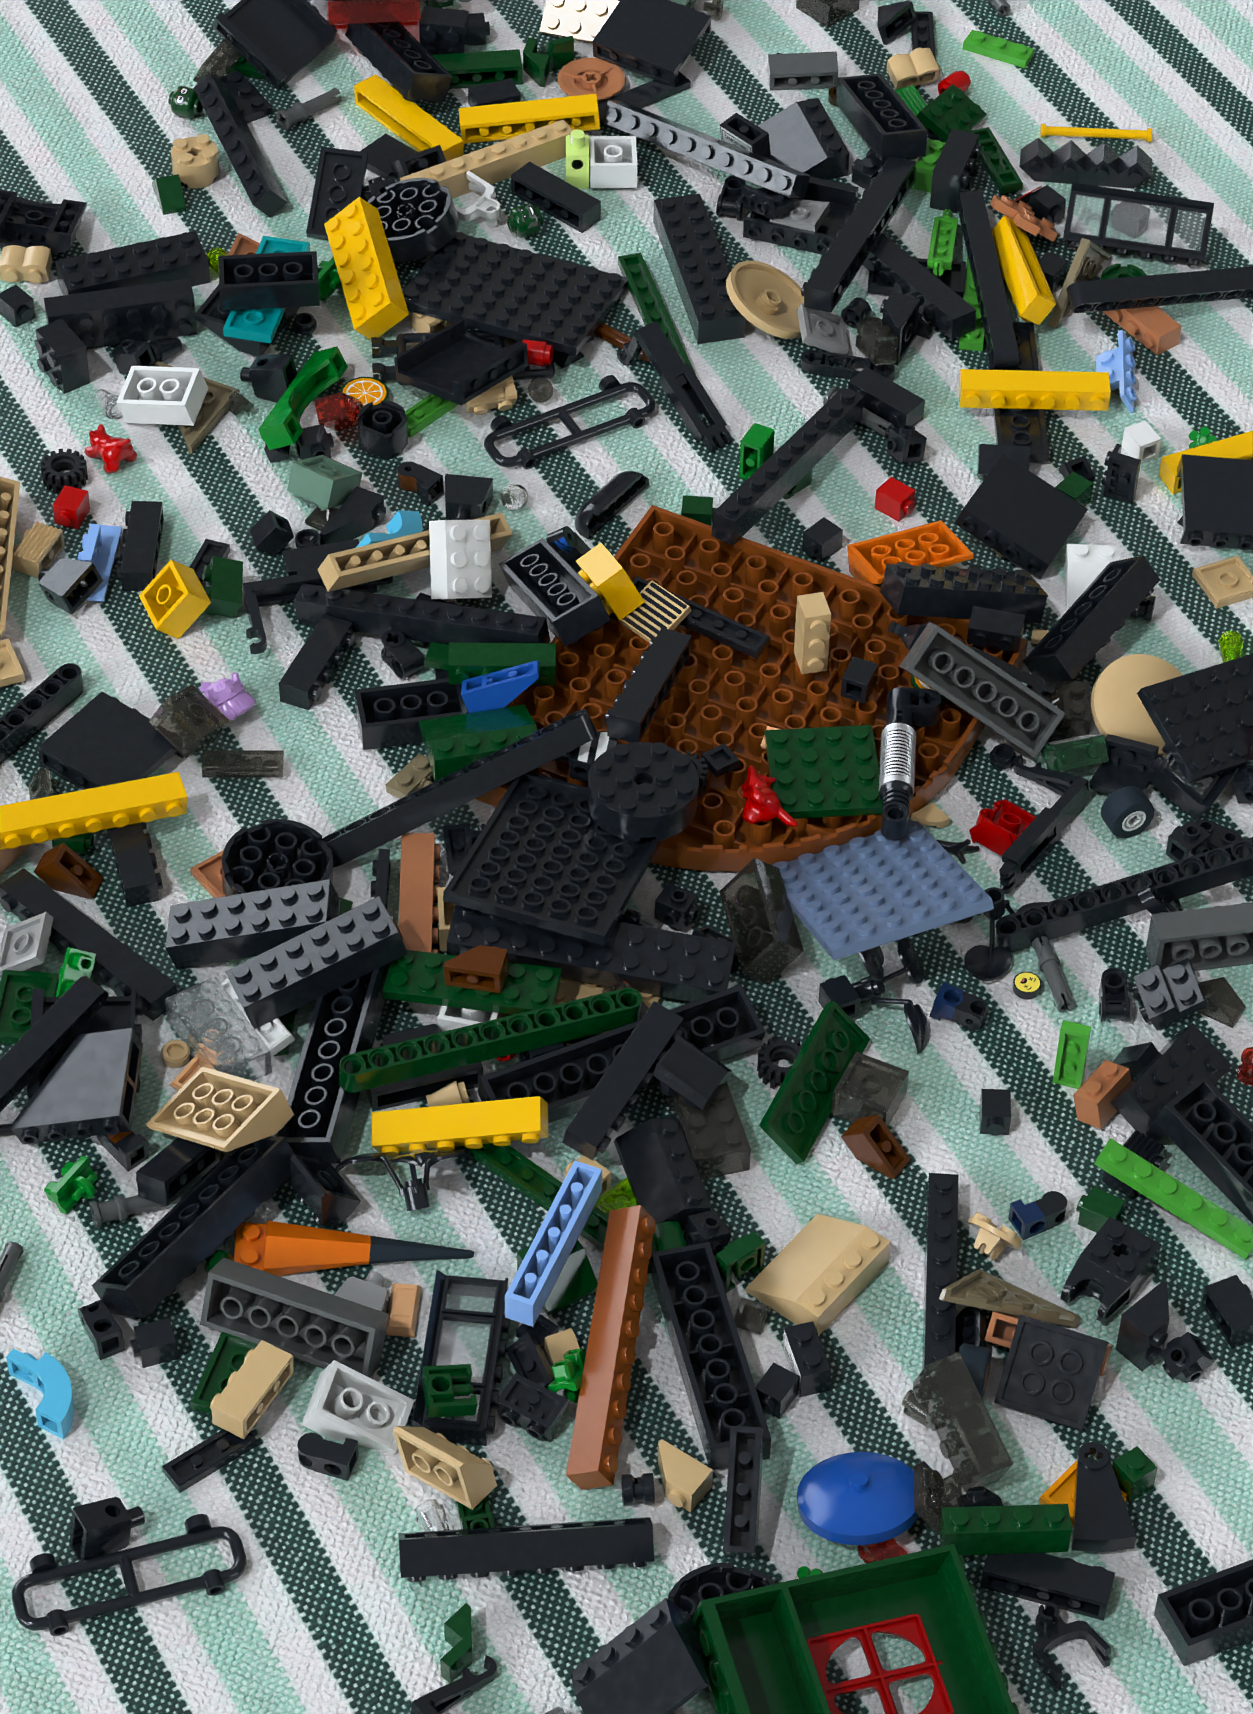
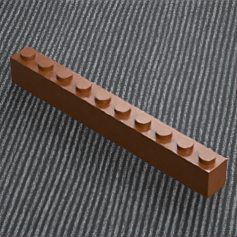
M641 1205L610 1210L566 1471V1476L581 1490L613 1486L615 1473L618 1470L617 1459L619 1447L622 1443L623 1421L627 1413L626 1402L628 1391L631 1388L630 1377L632 1365L635 1361V1346L639 1335L640 1314L644 1305V1289L648 1280V1264L652 1255V1238L656 1230L655 1219Z

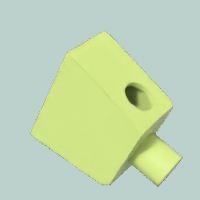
M577 129L573 130L571 135L566 136V182L578 189H589V136L585 135L582 130ZM573 163H581V168H573Z

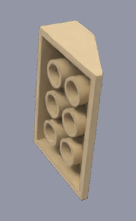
M201 1067L146 1125L152 1130L229 1152L275 1135L285 1126L294 1113L282 1090L279 1088Z
M817 1214L746 1287L745 1292L796 1325L813 1321L818 1336H820L888 1264L891 1241L867 1226Z

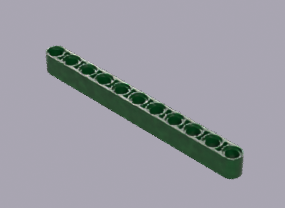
M623 988L349 1054L340 1061V1086L347 1092H359L614 1030L639 1021L642 996L636 989Z

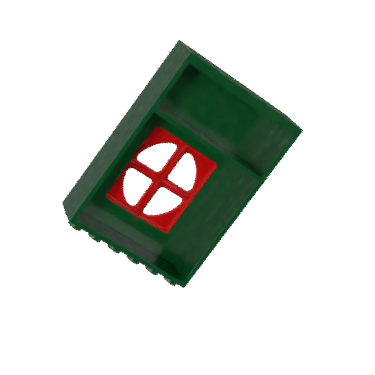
M954 1544L701 1600L692 1618L709 1691L717 1714H844L836 1706L834 1698L838 1695L868 1688L877 1690L885 1714H898L889 1684L923 1675L931 1677L934 1687L930 1701L919 1714H1019L1017 1705L1011 1702L1008 1693L1009 1684L1007 1677L999 1669L997 1649L994 1643H990L987 1636L986 1619L983 1613H979L975 1603L976 1592L974 1586L968 1583L966 1578L964 1559L961 1554L957 1553ZM872 1634H892L911 1642L922 1652L925 1661L920 1664L890 1671L884 1670L876 1652ZM852 1638L858 1639L864 1651L870 1675L843 1682L830 1683L826 1678V1667L831 1655L847 1640Z

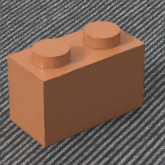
M1105 1060L1073 1094L1077 1120L1102 1129L1117 1112V1109L1110 1102L1131 1081L1130 1069Z

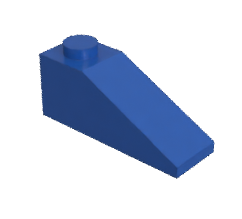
M536 660L463 680L461 696L468 713L507 706L539 678V661Z

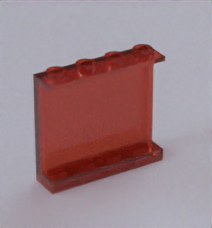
M419 0L328 1L327 19L329 20V25H334L336 29H345L348 27V24L400 22L403 26L418 25V21H420Z

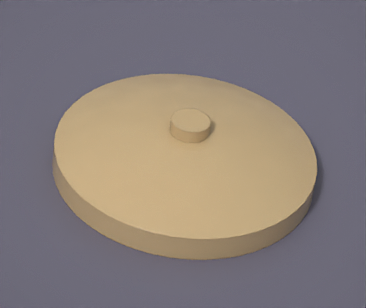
M743 261L735 265L727 276L726 289L730 300L741 315L754 326L770 335L785 339L801 337L797 309L801 303L804 304V296L801 295L802 288L787 274L766 263Z
M1147 654L1127 655L1108 665L1097 678L1091 693V712L1095 725L1101 735L1105 738L1107 734L1159 746L1158 755L1163 756L1164 752L1161 749L1165 742L1137 693L1143 687L1182 676V673L1169 662Z

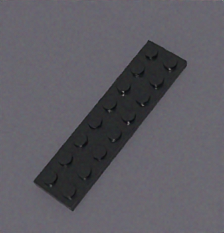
M1012 322L1019 352L1018 368L993 369L985 337L988 370L1039 371L1033 322ZM993 408L996 445L1030 446L1029 462H1048L1049 449L1044 409Z

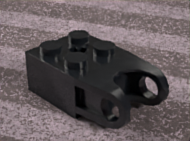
M1109 1217L1080 1254L1065 1282L1060 1300L1069 1303L1081 1295L1093 1296L1101 1303L1096 1319L1102 1323L1107 1322L1125 1304L1128 1305L1158 1266L1162 1244Z

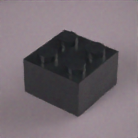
M424 6L419 21L420 44L431 55L468 53L469 11Z
M59 319L36 329L37 340H35V346L39 353L37 364L41 372L46 373L50 377L52 384L55 387L58 386L64 394L89 384L86 345L62 319Z

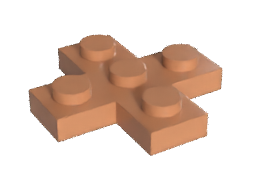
M994 195L990 202L992 208L1013 219L1016 226L1034 236L1040 234L1052 242L1057 237L1058 233L1054 228L1055 224L1046 218H1042V220L1034 216L1035 213L1031 210L1032 207L1025 202L1020 201L1016 203L1005 195H1002L1001 198Z

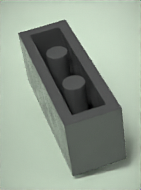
M837 51L768 54L770 91L836 87L838 78Z

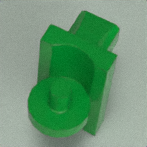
M334 257L329 262L321 261L318 265L319 300H326L335 288L343 289Z
M67 947L63 966L59 968L58 972L60 978L55 994L56 997H61L80 977L87 976L90 979L95 964V953Z
M81 1156L76 1163L68 1161L62 1168L61 1174L63 1177L60 1181H50L44 1188L48 1199L56 1203L60 1213L68 1214L82 1197L91 1199L96 1194L93 1184L99 1178L91 1169L88 1157Z
M583 1348L568 1350L563 1355L565 1360L558 1361L551 1366L555 1379L548 1385V1389L555 1393L560 1389H564L566 1397L574 1403H578L586 1357Z

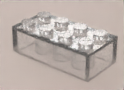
M216 976L165 999L167 1021L179 1038L188 1044L190 1053L193 1057H197L200 1067H206L251 1081L272 1073L270 1049Z

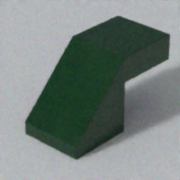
M528 38L523 50V70L540 87H545L550 74V55L538 54L537 39Z
M467 1603L444 1623L445 1641L453 1648L440 1659L441 1677L449 1683L454 1681L463 1672L464 1668L472 1664L471 1606Z

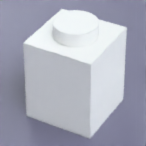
M1146 421L1124 428L1122 447L1130 457L1140 459L1141 463L1159 457L1161 438Z

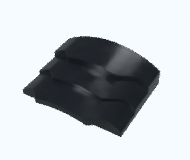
M0 190V249L10 245L25 248L43 246L50 248L51 255L71 249L76 238V231L81 223L82 215L87 207V202L63 199L61 204L42 203L20 196L17 197V192Z

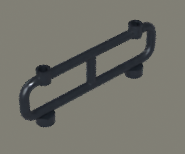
M608 375L599 383L601 392L515 424H512L505 415L497 416L490 424L493 432L485 438L484 447L492 460L500 466L514 467L521 464L524 469H531L537 462L536 458L627 424H631L635 429L640 428L644 425L645 418L654 412L656 403L651 394L641 384L635 382L620 384L614 375ZM627 392L637 393L646 404L644 408L639 410L631 408L623 416L582 431L569 415ZM557 418L563 422L572 434L532 450L527 448L521 449L513 457L502 456L494 446V442Z
M196 1514L186 1519L184 1525L187 1534L59 1567L56 1565L53 1554H39L34 1556L29 1562L32 1573L21 1577L12 1589V1603L15 1615L19 1623L26 1629L33 1631L49 1629L52 1636H60L69 1631V1623L201 1589H206L209 1596L219 1595L225 1591L224 1583L238 1579L245 1570L247 1562L242 1540L233 1529L225 1526L211 1527L209 1517L206 1514ZM216 1539H224L229 1542L234 1559V1564L231 1568L223 1571L212 1569L206 1571L200 1577L139 1591L132 1561ZM120 1565L127 1592L126 1596L67 1611L62 1609L52 1610L46 1616L34 1618L29 1615L24 1593L28 1588Z

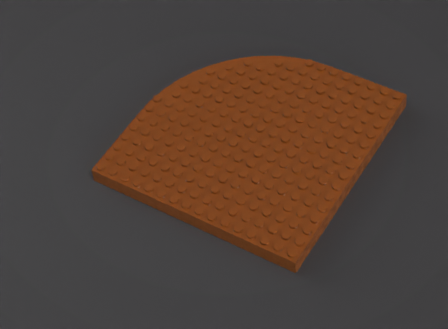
M652 505L614 556L630 580L633 581L636 577L648 582L652 580L670 592L770 636L771 643L758 659H755L679 624L673 630L692 635L690 657L640 742L664 743L668 747L681 751L684 755L686 751H691V756L697 753L699 754V759H701L702 753L725 743L739 759V767L717 778L708 769L707 789L705 792L702 791V795L698 797V808L695 818L682 832L663 839L650 863L701 871L740 872L764 870L772 867L776 862L797 860L800 855L805 853L817 854L823 852V849L827 846H841L855 837L874 835L876 831L881 830L882 814L794 819L798 823L797 827L788 826L775 818L767 823L758 822L750 824L746 822L742 817V813L747 800L741 796V786L746 782L749 766H754L757 774L770 777L766 750L761 748L764 731L767 726L778 729L872 725L880 772L881 733L886 725L887 694L891 689L898 687L913 688L911 686V674L899 667L910 650L906 648L899 635L888 631L891 622L894 621L902 626L922 625V623L928 624L931 622L952 636L962 638L967 644L970 619L898 615L880 593L881 587L743 537L735 545H730L711 536L712 526ZM823 592L831 612L827 671L801 674L794 654L797 596ZM614 613L608 615L610 621L605 623L600 629L591 631L574 644H569L565 647L555 636L551 641L552 644H556L555 685H530L505 707L524 704L533 718L537 730L576 711L586 709L596 730L608 731V725L605 724L606 713L608 709H613L617 694H622L625 681L631 679L634 666L640 664L641 656L644 651H648L650 643L620 623ZM1022 638L1019 652L1017 653L1014 651H1002L993 647L989 648L988 646L984 648L974 646L973 644L970 645L1022 669L1024 666L1023 660L1027 654L1028 640ZM853 657L878 664L877 684L866 704L841 696L842 677ZM948 699L943 700V703H941L939 721L931 727L913 726L916 732L914 794L909 805V818L912 817L914 812L925 807L947 785L986 726ZM619 739V744L631 743ZM552 760L530 771L531 773L588 787V782L569 777V762ZM513 780L475 799L497 807Z

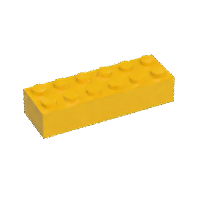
M358 197L327 221L324 226L354 330L371 340V337L383 335L408 316L409 312L379 211L376 207Z

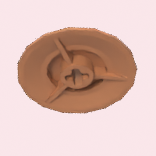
M581 58L573 60L561 68L558 73V85L569 96L596 94L597 103H600L622 90L625 85V74L619 66L599 58Z

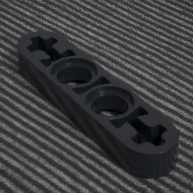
M808 350L801 355L800 368L805 373L851 380L861 372L854 368L861 367L865 369L868 367L892 382L894 380L895 366L888 361L816 350ZM839 364L841 367H831L830 365Z

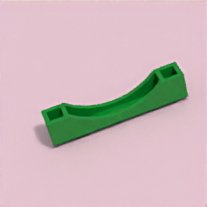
M337 346L314 352L259 427L260 436L269 450L292 445L297 441L303 432L300 426V419L305 409L321 392L338 381L348 368Z

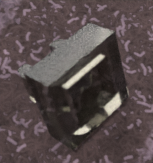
M40 767L28 785L30 800L60 794V792L55 791L59 786V782L51 779L50 770Z

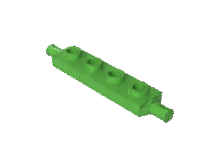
M947 209L943 211L942 216L934 218L927 268L933 269V273L936 276L938 271L939 276H941L943 271L951 270L958 219L952 217L951 210H948L947 214Z

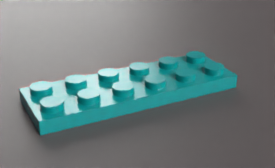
M263 236L256 254L309 252L310 243ZM286 308L231 310L224 325L223 334L225 337L272 343Z

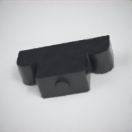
M431 1024L383 1036V1046L440 1033L437 1024ZM481 1062L367 1089L366 1094L372 1112L426 1100V1095L432 1094L454 1081L457 1083L464 1081L466 1090L478 1087L480 1077L484 1076L483 1066Z

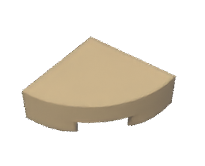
M932 802L914 812L911 821H918L922 826L924 824L942 828L949 825L950 818Z

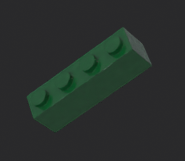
M520 49L432 55L453 77L449 89L470 88L512 78L515 85L523 84Z
M449 643V684H462V681L538 660L540 663L539 678L531 685H555L556 644Z
M1068 1504L946 1507L941 1509L939 1525L941 1546L954 1544L957 1553L961 1555L1068 1552L1072 1532Z

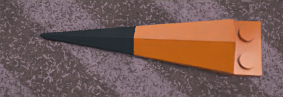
M267 1221V1224L242 1222L236 1228L234 1251L235 1262L276 1276L364 1264L415 1260L468 1259L474 1257V1251L274 1221Z

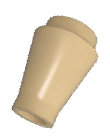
M454 1081L440 1090L426 1095L429 1107L470 1103L464 1081L460 1083Z

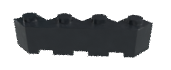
M1038 137L1020 151L1019 167L1034 181L1072 184L1073 182L1094 186L1134 189L1152 177V159L1138 145L1120 157L1106 143L1101 144L1086 154L1072 140L1053 152Z

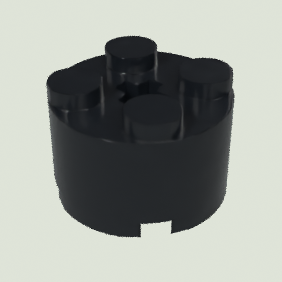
M381 401V404L373 405V402L363 406L358 412L359 448L362 451L374 456H380L384 460H389L406 447L408 443V423L405 410L401 405L392 401Z

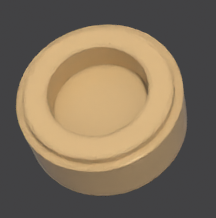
M169 1041L161 1049L162 1061L167 1067L181 1068L190 1061V1048L184 1041Z

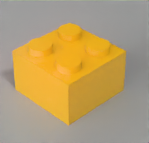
M599 543L576 560L581 568V571L578 572L579 576L587 584H590L589 586L599 595L608 615L614 613L621 620L645 602L623 567L602 543Z
M172 559L139 595L156 630L177 639L186 632L211 604L194 569Z

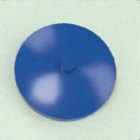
M873 1452L839 1454L819 1462L803 1476L797 1490L798 1511L804 1524L822 1538L847 1545L876 1544L897 1537L915 1523L923 1505L922 1486L916 1473L905 1463L893 1457Z

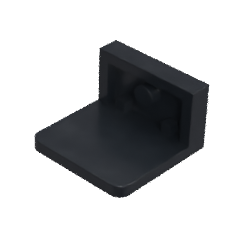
M1107 734L1104 739L1103 761L1105 762L1101 763L1089 781V788L1100 793L1112 794L1120 788L1136 786L1145 792L1151 783L1146 779L1152 771L1149 766L1158 756L1159 746Z

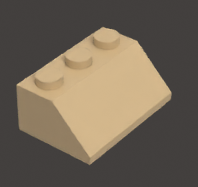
M396 1426L393 1429L405 1472L473 1510L497 1486L492 1464L483 1457L479 1458L471 1454L464 1446H457L448 1441L442 1434H435L425 1427Z

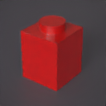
M890 477L876 489V510L898 522L913 512L916 506L915 489L893 477Z
M66 485L53 504L55 524L79 529L90 511L88 491Z

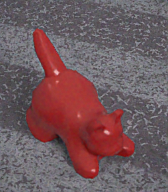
M102 424L95 431H89L90 444L92 446L86 447L84 453L90 458H102L104 462L103 469L106 473L117 472L120 462L123 460L133 462L137 458V453L133 449L131 439L108 435Z
M749 766L746 782L741 786V796L747 800L742 813L743 819L750 824H755L758 822L767 823L777 817L786 825L797 827L798 823L781 807L777 794L771 789V784L776 781V778L757 774L756 768Z

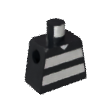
M597 731L598 736L595 739L554 759V761L569 762V777L588 782L589 771L594 761L601 754L619 744V739L607 736L608 731Z

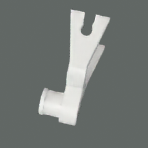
M468 171L466 176L470 180L468 183L469 189L484 194L468 208L461 209L455 205L459 220L468 222L481 216L486 218L488 226H498L501 223L500 203L495 200L494 186Z

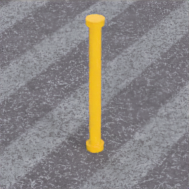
M1041 124L1040 138H1045V135L1141 139L1151 142L1152 128H1147V130L1056 127Z

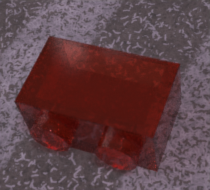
M340 392L314 400L320 425L335 431L357 426L358 412L363 407L359 399Z

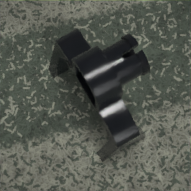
M1045 1603V1609L1043 1605L1039 1607L1035 1621V1630L1040 1638L1033 1644L1032 1656L1055 1692L1061 1690L1062 1683L1059 1679L1062 1678V1671L1046 1654L1059 1644L1073 1639H1085L1103 1667L1110 1666L1108 1655L1111 1654V1647L1087 1622L1074 1621L1066 1624L1059 1616V1608L1054 1603Z

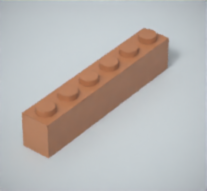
M405 833L402 835L398 928L403 937L402 941L406 950L438 954V950L433 949V944H438V928H433V923H439L438 907H434V902H438L437 887L439 886H434V881H440V865H435V861H440V844H435V833Z

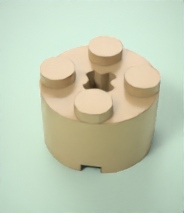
M200 134L197 137L174 140L171 149L173 175L179 174L180 182L187 184L188 188L193 189L204 188L214 183L213 179L216 176L218 178L220 174L218 148L210 140V137Z

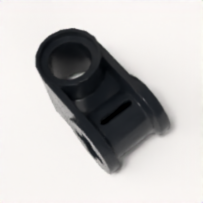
M734 175L725 179L717 201V216L726 214L735 216L736 219L741 218L743 210L741 186L745 185L744 179Z
M388 630L382 634L381 642L384 648L381 651V658L398 678L403 679L425 668V658L422 652L402 632Z
M1108 968L1102 973L1099 988V1020L1123 1019L1124 1022H1129L1130 998L1128 997L1126 974L1120 969Z

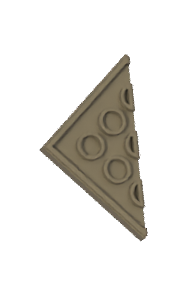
M1082 238L1050 317L1048 323L1050 327L1058 328L1062 317H1066L1071 310L1066 288L1075 282L1095 279L1103 268L1101 263L1104 259L1109 260L1111 258V254L1090 240Z
M159 361L156 362V367H173ZM204 377L208 391L194 426L178 425L189 453L193 454L240 397L239 389Z
M981 1269L942 1289L939 1297L942 1301L1016 1316L1024 1315L1040 1321L1075 1328L1078 1327L1081 1320L1079 1315Z

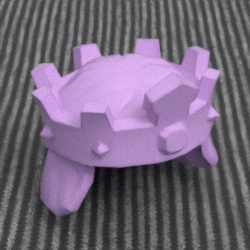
M237 672L231 674L232 680L222 678L213 684L202 682L200 691L204 692V696L199 693L195 696L203 709L207 711L209 723L212 727L224 725L242 715L256 704V700L244 690L245 687Z

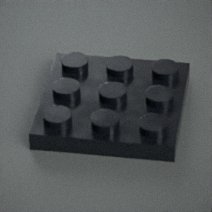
M1020 1315L994 1403L1083 1430L1109 1342Z

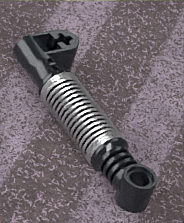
M898 687L891 689L887 694L886 725L881 733L880 799H882L881 834L888 840L897 841L904 839L908 833L909 805L914 794L916 732L913 726L931 727L939 721L941 697L938 692L931 689Z

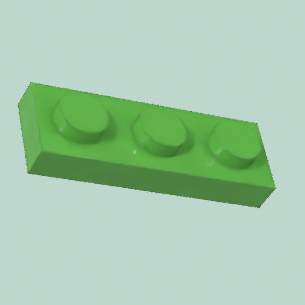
M972 30L963 42V50L1022 68H1026L1034 56L1033 48Z
M1063 1020L1060 1028L1053 1083L1079 1089L1082 1086L1091 1027Z

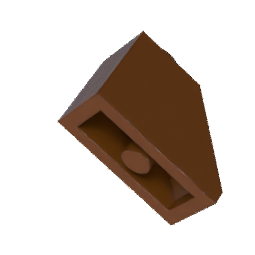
M65 843L45 852L34 870V873L53 890L87 899L93 898L103 879L99 873Z
M479 945L446 961L443 966L445 985L501 993L509 969L508 949Z
M879 1115L857 1118L841 1136L857 1160L891 1179L895 1178L911 1160Z

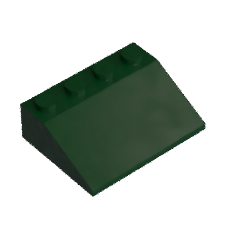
M524 704L419 721L435 781L538 731L533 718Z

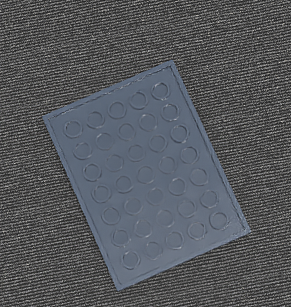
M909 821L907 836L901 840H888L881 834V830H878L874 835L855 837L844 845H830L825 847L823 852L817 854L805 853L800 855L797 860L776 862L772 867L764 869L769 883L833 960L994 909L992 898L918 821Z

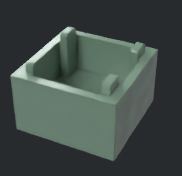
M319 455L293 462L287 491L293 493V496L298 499L305 498L318 504V508L327 510L342 505L357 486L360 487L363 473L329 457Z

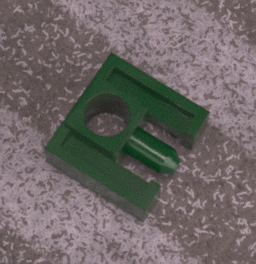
M755 1231L745 1237L738 1238L716 1254V1264L726 1293L735 1288V1284L732 1282V1271L735 1277L742 1278L747 1270L755 1276L764 1269L765 1242Z
M471 1364L423 1367L422 1383L428 1418L471 1416L476 1414V1394L471 1395L474 1391L473 1386L470 1385L472 1378ZM465 1381V1384H452V1382ZM471 1395V1398L454 1399V1397Z

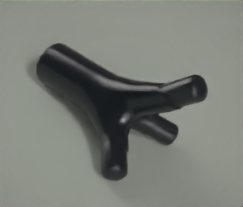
M969 839L963 842L936 840L948 853L954 854L961 864L966 862L962 852L979 851V846H969L971 843Z

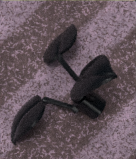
M996 887L985 890L992 898L994 906L993 910L984 912V915L990 920L989 947L985 945L974 946L967 951L964 958L967 971L978 980L993 981L1001 978L1008 972L1012 962L1011 953L1007 948L994 947L995 920L1004 915L1005 909L1009 914L1015 913L1010 906L1009 900H1005L1004 892ZM1034 902L1025 904L1022 907H1020L1017 912L1047 902ZM974 916L956 921L954 923H968L973 919Z
M903 938L898 942V955L904 967L883 977L884 968L882 966L884 956L880 946L859 952L858 954L869 973L868 977L852 983V986L861 997L860 1004L872 1001L873 1005L879 1003L903 1004L905 1017L916 1045L917 1054L921 1053L930 1038V1026L919 1004L913 1005L910 999L880 998L881 994L885 993L884 982L906 972L913 984H919L923 981L924 967L913 944L907 938Z
M436 1150L416 1152L413 1155H401L389 1161L386 1153H366L343 1160L335 1169L339 1172L348 1164L364 1161L384 1163L399 1190V1195H404L407 1211L430 1207L427 1190H430L429 1173L431 1166L451 1157L470 1161L471 1153L469 1150H453L442 1153ZM392 1163H409L412 1180L404 1181L405 1187H403L392 1168ZM425 1163L422 1182V1178L417 1179L415 1165L422 1167Z

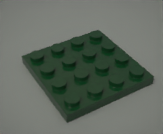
M872 725L764 731L769 776L776 778V781L771 784V789L777 794L781 807L793 819L882 814V799H880L879 795L880 773Z

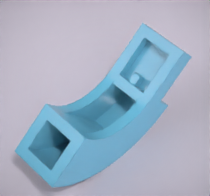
M398 510L386 525L389 534L367 533L357 547L422 532L423 526L419 511Z
M13 1348L6 1356L9 1375L35 1387L44 1395L42 1401L35 1409L38 1427L64 1440L72 1426L75 1409L71 1382L66 1370L58 1360L46 1352L38 1361L33 1355L26 1352L22 1353Z

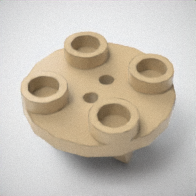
M978 1212L968 1220L969 1224L979 1230L974 1248L980 1249L982 1255H990V1259L993 1261L998 1258L1006 1246L1019 1251L1023 1246L1021 1244L1023 1239L1017 1236L1016 1232L1003 1225L1000 1229H997V1225L992 1223L991 1219Z

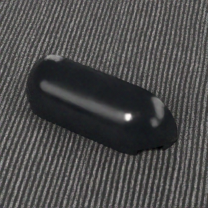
M624 471L614 476L579 508L575 517L577 532L589 540L649 485V479L636 471Z

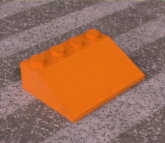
M942 520L847 545L849 572L854 578L871 584L882 583L887 564L905 562L910 565L921 566V564L926 563L935 567H944L974 559L973 553Z

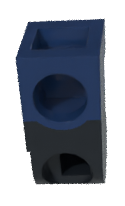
M943 982L934 1000L929 1017L939 1021L941 1017L960 1023L966 1029L978 1030L989 1011V1007L984 1000Z
M1050 1191L1045 1193L1041 1199L1024 1205L1021 1199L1010 1203L1008 1219L1023 1240L1063 1223L1067 1199L1060 1192Z

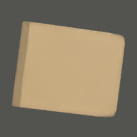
M572 1328L549 1335L544 1339V1350L552 1365L558 1361L565 1360L563 1355L568 1350L580 1349Z

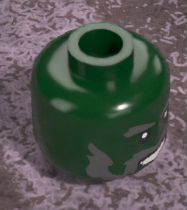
M529 203L511 209L507 225L511 233L515 232L518 237L523 238L538 233L541 225H543V218L539 208Z

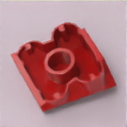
M1006 799L998 800L994 803L992 809L984 808L980 810L976 824L969 830L972 842L977 841L1002 856L1036 816Z

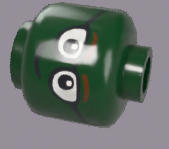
M179 86L170 93L168 103L171 105V110L175 115L192 119L202 113L203 106L194 88Z

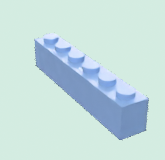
M574 1160L505 1294V1318L534 1326L602 1192V1169Z

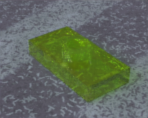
M627 1177L600 1196L595 1204L596 1208L608 1216L610 1210L637 1206Z

